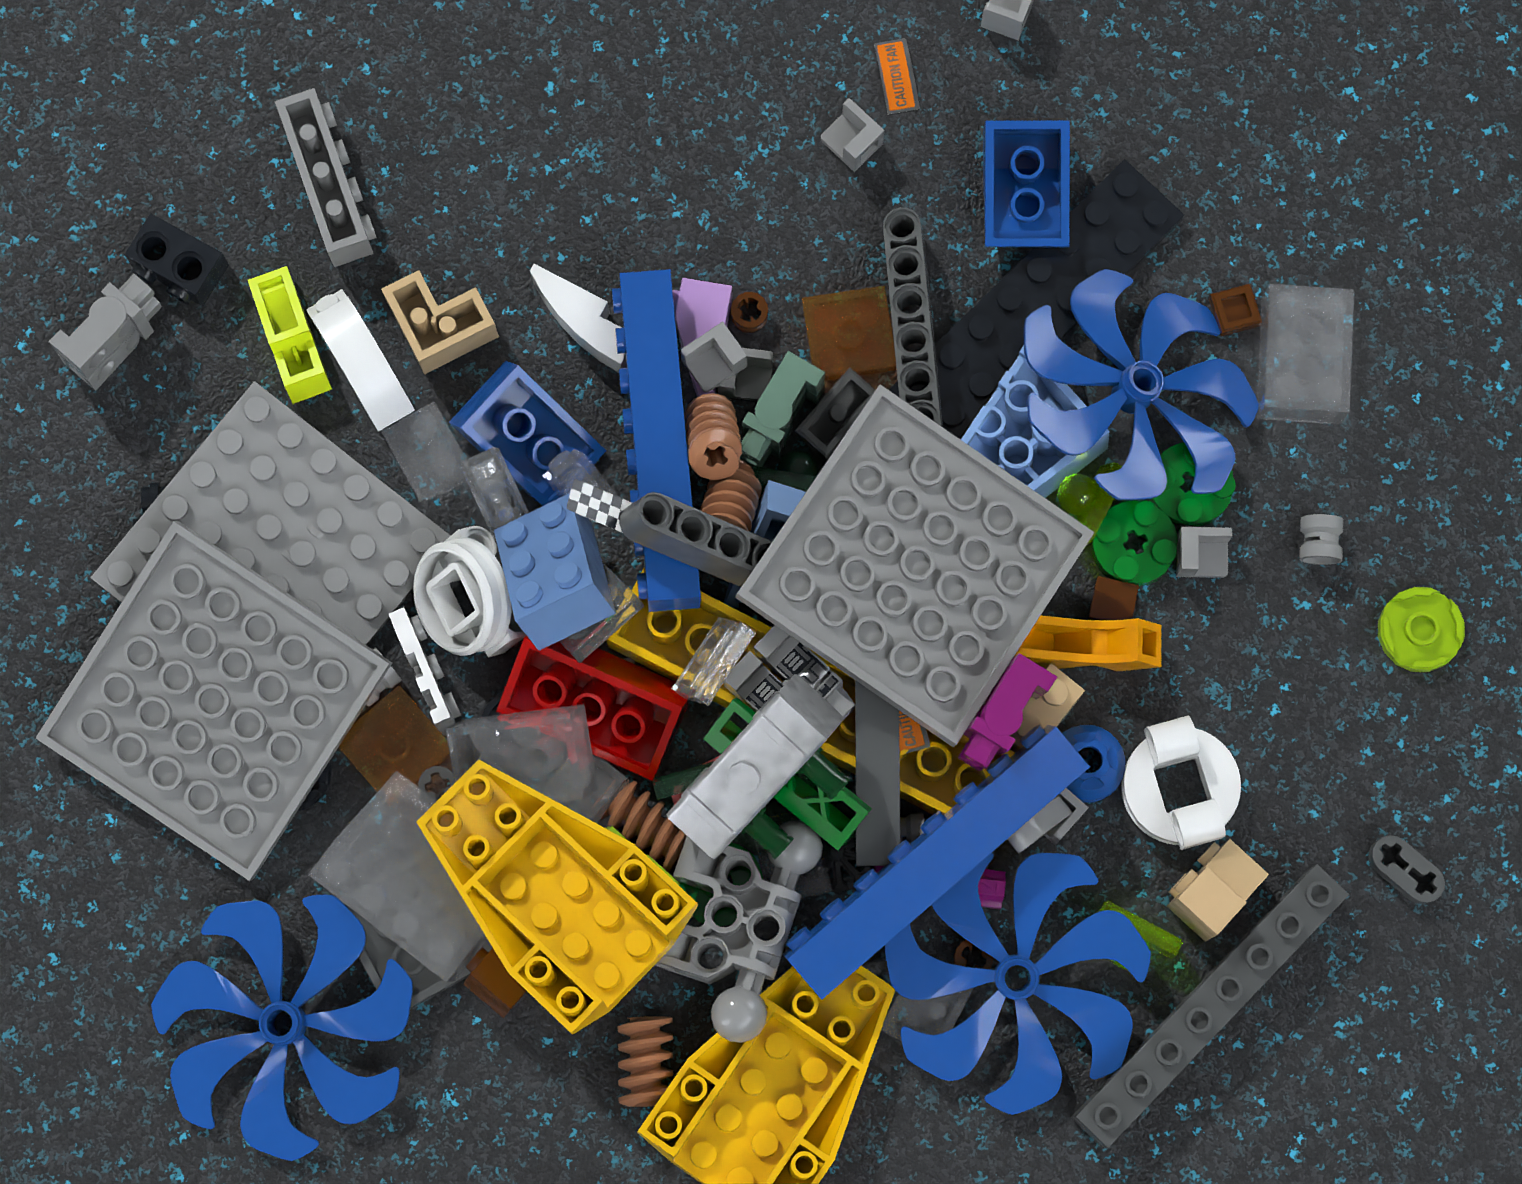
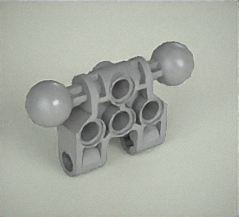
M789 821L780 825L794 839L775 860L768 853L769 860L774 865L770 882L762 880L749 852L727 846L716 859H713L688 836H686L673 874L677 881L710 892L714 896L705 907L704 924L700 927L686 925L672 948L654 966L707 984H712L733 973L735 970L740 971L735 986L726 989L717 996L711 1011L714 1029L721 1037L730 1042L742 1043L752 1040L761 1033L766 1024L767 1009L764 1000L760 997V992L765 979L774 980L802 897L801 894L794 891L799 875L808 873L813 869L822 856L823 845L820 836L802 821ZM743 866L751 871L749 881L740 886L731 884L728 881V874L733 868ZM724 907L732 908L737 912L736 921L728 927H720L714 923L716 912ZM773 921L779 926L777 936L769 941L757 938L755 931L761 922ZM708 949H718L723 953L721 964L714 969H705L700 965V957Z

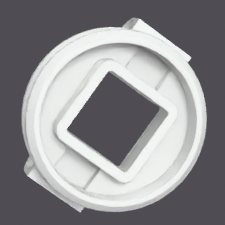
M480 526L459 529L444 542L431 546L424 553L417 566L413 590L418 616L432 640L446 651L455 655L467 656L485 651L489 658L505 653L521 641L526 634L515 622L504 572L495 557L497 552L496 541L489 531ZM461 580L475 609L466 618L450 587L451 582Z
M1189 715L1146 727L1144 729L1146 739L1138 745L1129 757L1122 780V797L1131 819L1150 837L1167 844L1179 845L1180 850L1225 837V825L1233 816L1241 793L1239 769L1230 751L1211 734L1196 729ZM1194 759L1207 801L1178 808L1167 813L1154 770Z

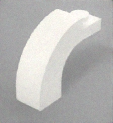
M343 289L322 297L315 305L306 309L378 432L415 411L376 341Z

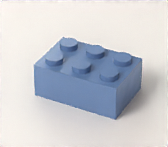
M570 493L494 530L515 622L538 650L616 614L592 523L588 518L567 509Z

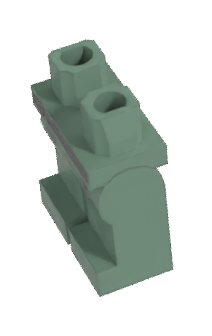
M790 351L787 352L759 398L755 407V415L748 411L742 421L744 438L741 442L742 454L739 458L740 460L745 461L753 469L761 473L771 455L779 459L786 450V441L791 437L793 431V420L805 400L808 399L817 404L825 391V372Z

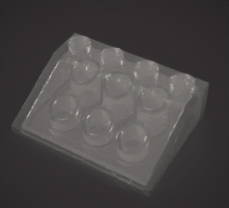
M396 771L336 837L308 875L442 980L453 982L456 981L467 964L487 940V937L416 823L436 800L399 771Z

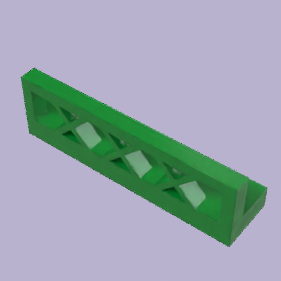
M737 697L731 701L703 738L720 754L743 731L731 721L734 714L737 713L747 723H750L756 713ZM796 772L774 798L836 850H840L853 837L857 827L872 808L845 786L830 800L828 795L819 787L818 792L798 777ZM843 801L856 812L855 816L850 820L830 802Z

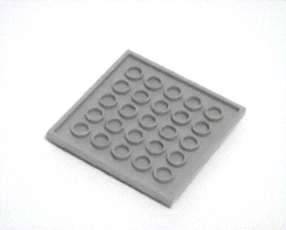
M254 381L90 578L122 603L173 521H179L368 646L390 619L388 614L396 611L413 591L415 572L424 553L431 546L444 542L451 535ZM310 523L324 535L320 540L307 530L306 527ZM285 549L289 551L290 558L296 566L281 554Z
M880 384L735 595V598L954 747L961 739L1094 532Z
M173 521L41 728L36 739L251 881L259 872L387 673L392 662L179 521Z

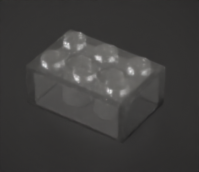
M1269 284L1262 297L1261 305L1262 324L1260 328L1257 397L1259 406L1257 419L1340 425L1349 414L1354 289Z
M584 704L462 719L445 728L454 783L479 759L556 802L585 799L598 789Z

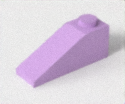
M682 278L680 291L672 290L676 330L681 347L684 348L721 322H724L727 327L732 303V286ZM690 373L697 397L703 394L715 393L716 388L708 393L703 392Z

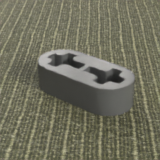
M1389 835L1378 839L1372 844L1368 855L1370 866L1407 899L1416 904H1427L1435 901L1442 895L1445 888L1443 874L1405 840L1398 836ZM1381 846L1385 849L1392 846L1396 847L1398 852L1395 857L1405 866L1404 869L1393 862L1385 866L1381 862L1384 854L1380 851ZM1409 871L1418 877L1428 874L1432 878L1429 882V886L1433 889L1432 893L1428 891L1421 894L1417 893L1415 888L1418 883L1408 874Z

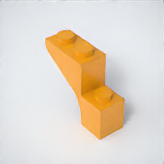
M1041 615L1014 657L1020 653L1044 668H1048L1051 663L1058 669L1092 665L1114 671L1161 667V625L1139 618L1100 621Z

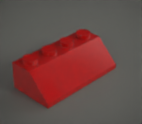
M526 635L496 712L653 781L679 729L694 690L572 636H568L548 647L538 650Z

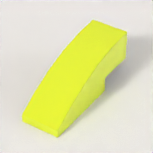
M285 266L249 279L248 283L268 343L292 403L294 404L332 390L288 267Z

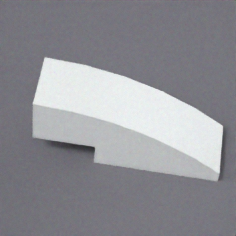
M533 264L530 270L533 284L544 304L562 328L600 362L618 373L619 368H627L626 354H617L615 328L622 327L606 320L610 314L608 302Z

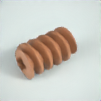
M715 393L703 394L693 399L687 405L684 412L689 463L700 477L709 480H721L731 476L739 469V458L742 454V444L735 408L729 399Z
M740 460L739 469L731 476L721 480H709L700 511L750 532L752 521L755 518V510L758 507V500L762 492V486L758 478L755 477L752 467L745 461Z
M632 781L614 798L601 820L610 815L607 827L613 826L617 830L624 826L622 835L628 841L638 836L635 845L642 852L651 846L649 856L656 862L665 857L663 868L670 873L677 865L687 835L680 829H677L668 817H661L665 803L661 801L651 808L647 806L651 795L649 791L636 798L634 792L637 782Z
M673 1017L628 1018L630 1022L618 1026V1033L630 1037L629 1040L618 1044L619 1051L630 1054L629 1058L618 1062V1068L631 1072V1075L618 1080L619 1086L631 1090V1093L619 1097V1104L627 1107H655L668 1088L667 1085L661 1084V1080L673 1076V1070L661 1066V1062L673 1058V1052L661 1048V1044L673 1040V1035L660 1031L661 1026L673 1022Z

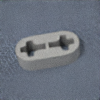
M1059 795L1007 840L1016 852L1020 854L1073 812Z

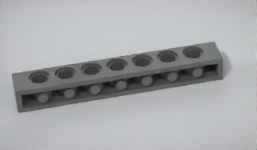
M1318 864L1309 868L1071 1118L1102 1149L1109 1148L1349 894Z

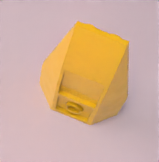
M479 759L416 821L509 975L572 1035L610 1012L672 948L698 907V903L635 844Z
M861 965L821 1000L792 966L760 994L767 1009L766 1024L761 1033L752 1040L742 1043L730 1042L721 1037L718 1032L686 1060L637 1133L671 1163L701 1184H819L836 1158L895 989Z

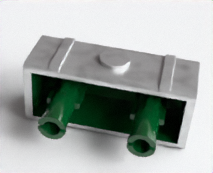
M794 674L780 691H776L754 714L753 720L709 768L706 767L681 794L679 801L666 814L671 822L713 859H716L740 832L742 834L747 832L772 855L774 860L788 847L794 838L789 836L764 813L767 810L764 807L796 772L799 775L803 772L828 795L830 800L850 780L848 776L844 775L821 753L823 750L821 746L844 718L797 674Z

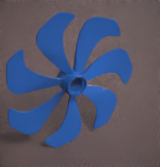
M1104 269L1079 283L1072 291L1070 297V306L1074 317L1089 339L1118 369L1087 358L1064 344L1055 334L1051 318V307L1049 305L1038 308L1025 319L1024 353L1027 363L1036 374L1050 381L1062 384L1113 387L1111 395L1103 400L1081 409L1069 411L1057 410L1042 401L1035 393L1029 394L1027 400L1029 422L1056 449L1071 456L1082 455L1091 449L1101 438L1119 410L1134 414L1132 443L1124 465L1121 469L1114 472L1097 474L1095 476V481L1102 489L1115 499L1126 501L1153 499L1165 490L1167 484L1166 472L1146 412V408L1151 404L1173 426L1193 458L1195 476L1191 487L1192 493L1210 494L1222 489L1235 462V452L1231 443L1219 432L1158 398L1161 390L1186 391L1207 395L1226 404L1244 427H1249L1253 422L1259 403L1244 373L1236 364L1224 359H1212L1192 365L1166 377H1163L1162 372L1157 367L1169 345L1182 334L1187 332L1207 333L1214 336L1220 334L1216 319L1208 307L1172 293H1163L1156 296L1149 303L1144 314L1140 337L1139 361L1136 362L1121 334L1115 314V301L1117 297L1133 283V279L1125 274Z
M993 853L989 854L932 904L934 911L948 926L970 943L999 961L995 970L950 964L926 954L917 945L910 924L885 945V956L891 984L895 991L905 998L911 1000L931 999L968 990L990 982H995L998 988L969 1018L944 1033L930 1035L915 1031L907 1026L901 1028V1040L906 1058L914 1065L940 1079L947 1081L959 1080L972 1071L989 1041L1005 998L1007 997L1015 1001L1018 1026V1055L1015 1069L1011 1078L1005 1084L987 1094L984 1098L992 1107L1011 1115L1024 1112L1049 1101L1057 1094L1062 1082V1071L1057 1055L1026 998L1032 994L1036 995L1070 1017L1082 1029L1092 1045V1063L1089 1073L1091 1079L1102 1078L1122 1066L1132 1034V1017L1121 1002L1092 991L1039 983V975L1072 963L1090 959L1117 961L1140 983L1145 980L1151 958V951L1131 921L1125 915L1113 910L1099 911L1087 917L1059 939L1037 962L1033 963L1029 959L1043 917L1056 897L1067 888L1081 885H1096L1098 883V878L1084 859L1077 855L1036 853L1024 859L1018 867L1013 891L1017 954L1008 955L986 919L979 898L978 883L987 865L992 861ZM1015 965L1025 967L1028 972L1026 984L1018 989L1009 988L1005 983L1007 970Z
M312 895L302 900L318 927V939L311 965L291 1002L282 1001L283 936L280 917L276 910L268 903L245 901L217 906L205 921L201 933L202 935L232 937L242 945L259 971L271 1004L262 1009L226 977L198 961H187L176 966L164 981L151 1004L155 1026L160 1034L167 1033L171 1025L182 1014L195 1009L222 1010L259 1021L260 1031L209 1041L181 1053L171 1068V1084L183 1118L199 1127L214 1129L212 1093L216 1085L244 1057L267 1042L274 1044L249 1091L242 1110L240 1127L244 1139L250 1146L288 1161L302 1158L319 1146L318 1140L299 1131L292 1125L288 1117L284 1096L288 1045L294 1044L308 1081L322 1107L334 1120L343 1124L362 1122L388 1106L395 1100L399 1086L400 1070L398 1067H393L384 1073L367 1078L357 1076L336 1065L304 1035L307 1027L352 1039L388 1041L400 1035L409 1020L413 981L404 968L394 959L387 961L385 973L378 989L366 999L348 1007L307 1015L301 1008L307 1001L345 972L357 960L365 947L366 932L364 926L348 907L334 895ZM282 1011H286L292 1018V1027L284 1036L280 1035L274 1026L276 1016Z

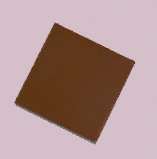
M1251 284L1210 294L1208 299L1220 330V337L1261 326L1262 319Z
M1097 576L1088 620L1132 619L1139 585Z

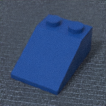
M985 121L983 127L985 247H1069L1070 121Z
M505 361L449 421L478 451L541 506L567 495L571 490L573 480H580L606 452L519 365Z

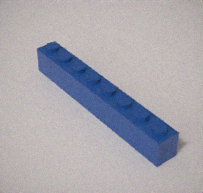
M671 270L619 273L620 288H612L614 314L622 313L623 328H615L617 354H626L627 368H619L621 394L629 393L630 408L622 409L624 435L633 434L634 449L626 450L628 475H636L637 490H630V502L634 503L647 493L656 492L693 507ZM634 542L635 558H644L645 573H637L639 599H647L648 612L700 608L701 592L698 569Z
M1037 725L1020 740V743L1023 745L1021 749L1011 757L1007 753L999 757L987 768V772L990 775L978 786L974 782L968 784L953 798L957 803L944 815L938 811L921 825L920 829L923 833L911 844L907 840L898 844L887 855L890 861L889 864L877 873L874 869H871L862 875L854 883L853 887L856 891L844 902L840 898L831 902L820 913L823 919L810 931L807 927L802 928L787 941L786 945L789 949L783 955L821 1000L1090 768L1056 726L1047 725L1043 729L1041 725Z

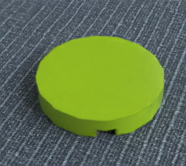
M1413 587L1399 592L1384 606L1378 620V639L1384 653L1397 666L1411 672H1430L1445 666L1458 653L1465 638L1464 619L1458 606L1451 599L1440 594V591L1433 588Z

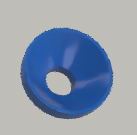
M1079 725L1064 731L1062 734L1077 752L1085 748H1091L1100 754L1102 760L1098 771L1093 773L1084 772L1067 789L1083 803L1101 801L1110 796L1120 785L1125 773V756L1118 740L1110 732L1094 725Z

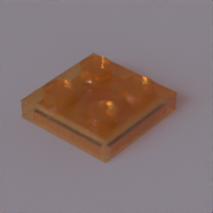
M885 286L802 298L811 364L825 372V381L840 379L848 368H851L859 376L897 370Z
M400 685L358 719L339 746L341 751L389 807L393 806L418 784L420 776L426 769L432 766H440L456 752Z

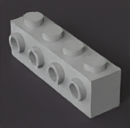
M315 88L275 101L327 253L334 267L374 254L369 240L377 237L369 215L360 216L356 203L363 201V197L356 178L347 179L343 165L349 164L350 160L342 139L334 142L330 128L337 126L329 102L321 104Z

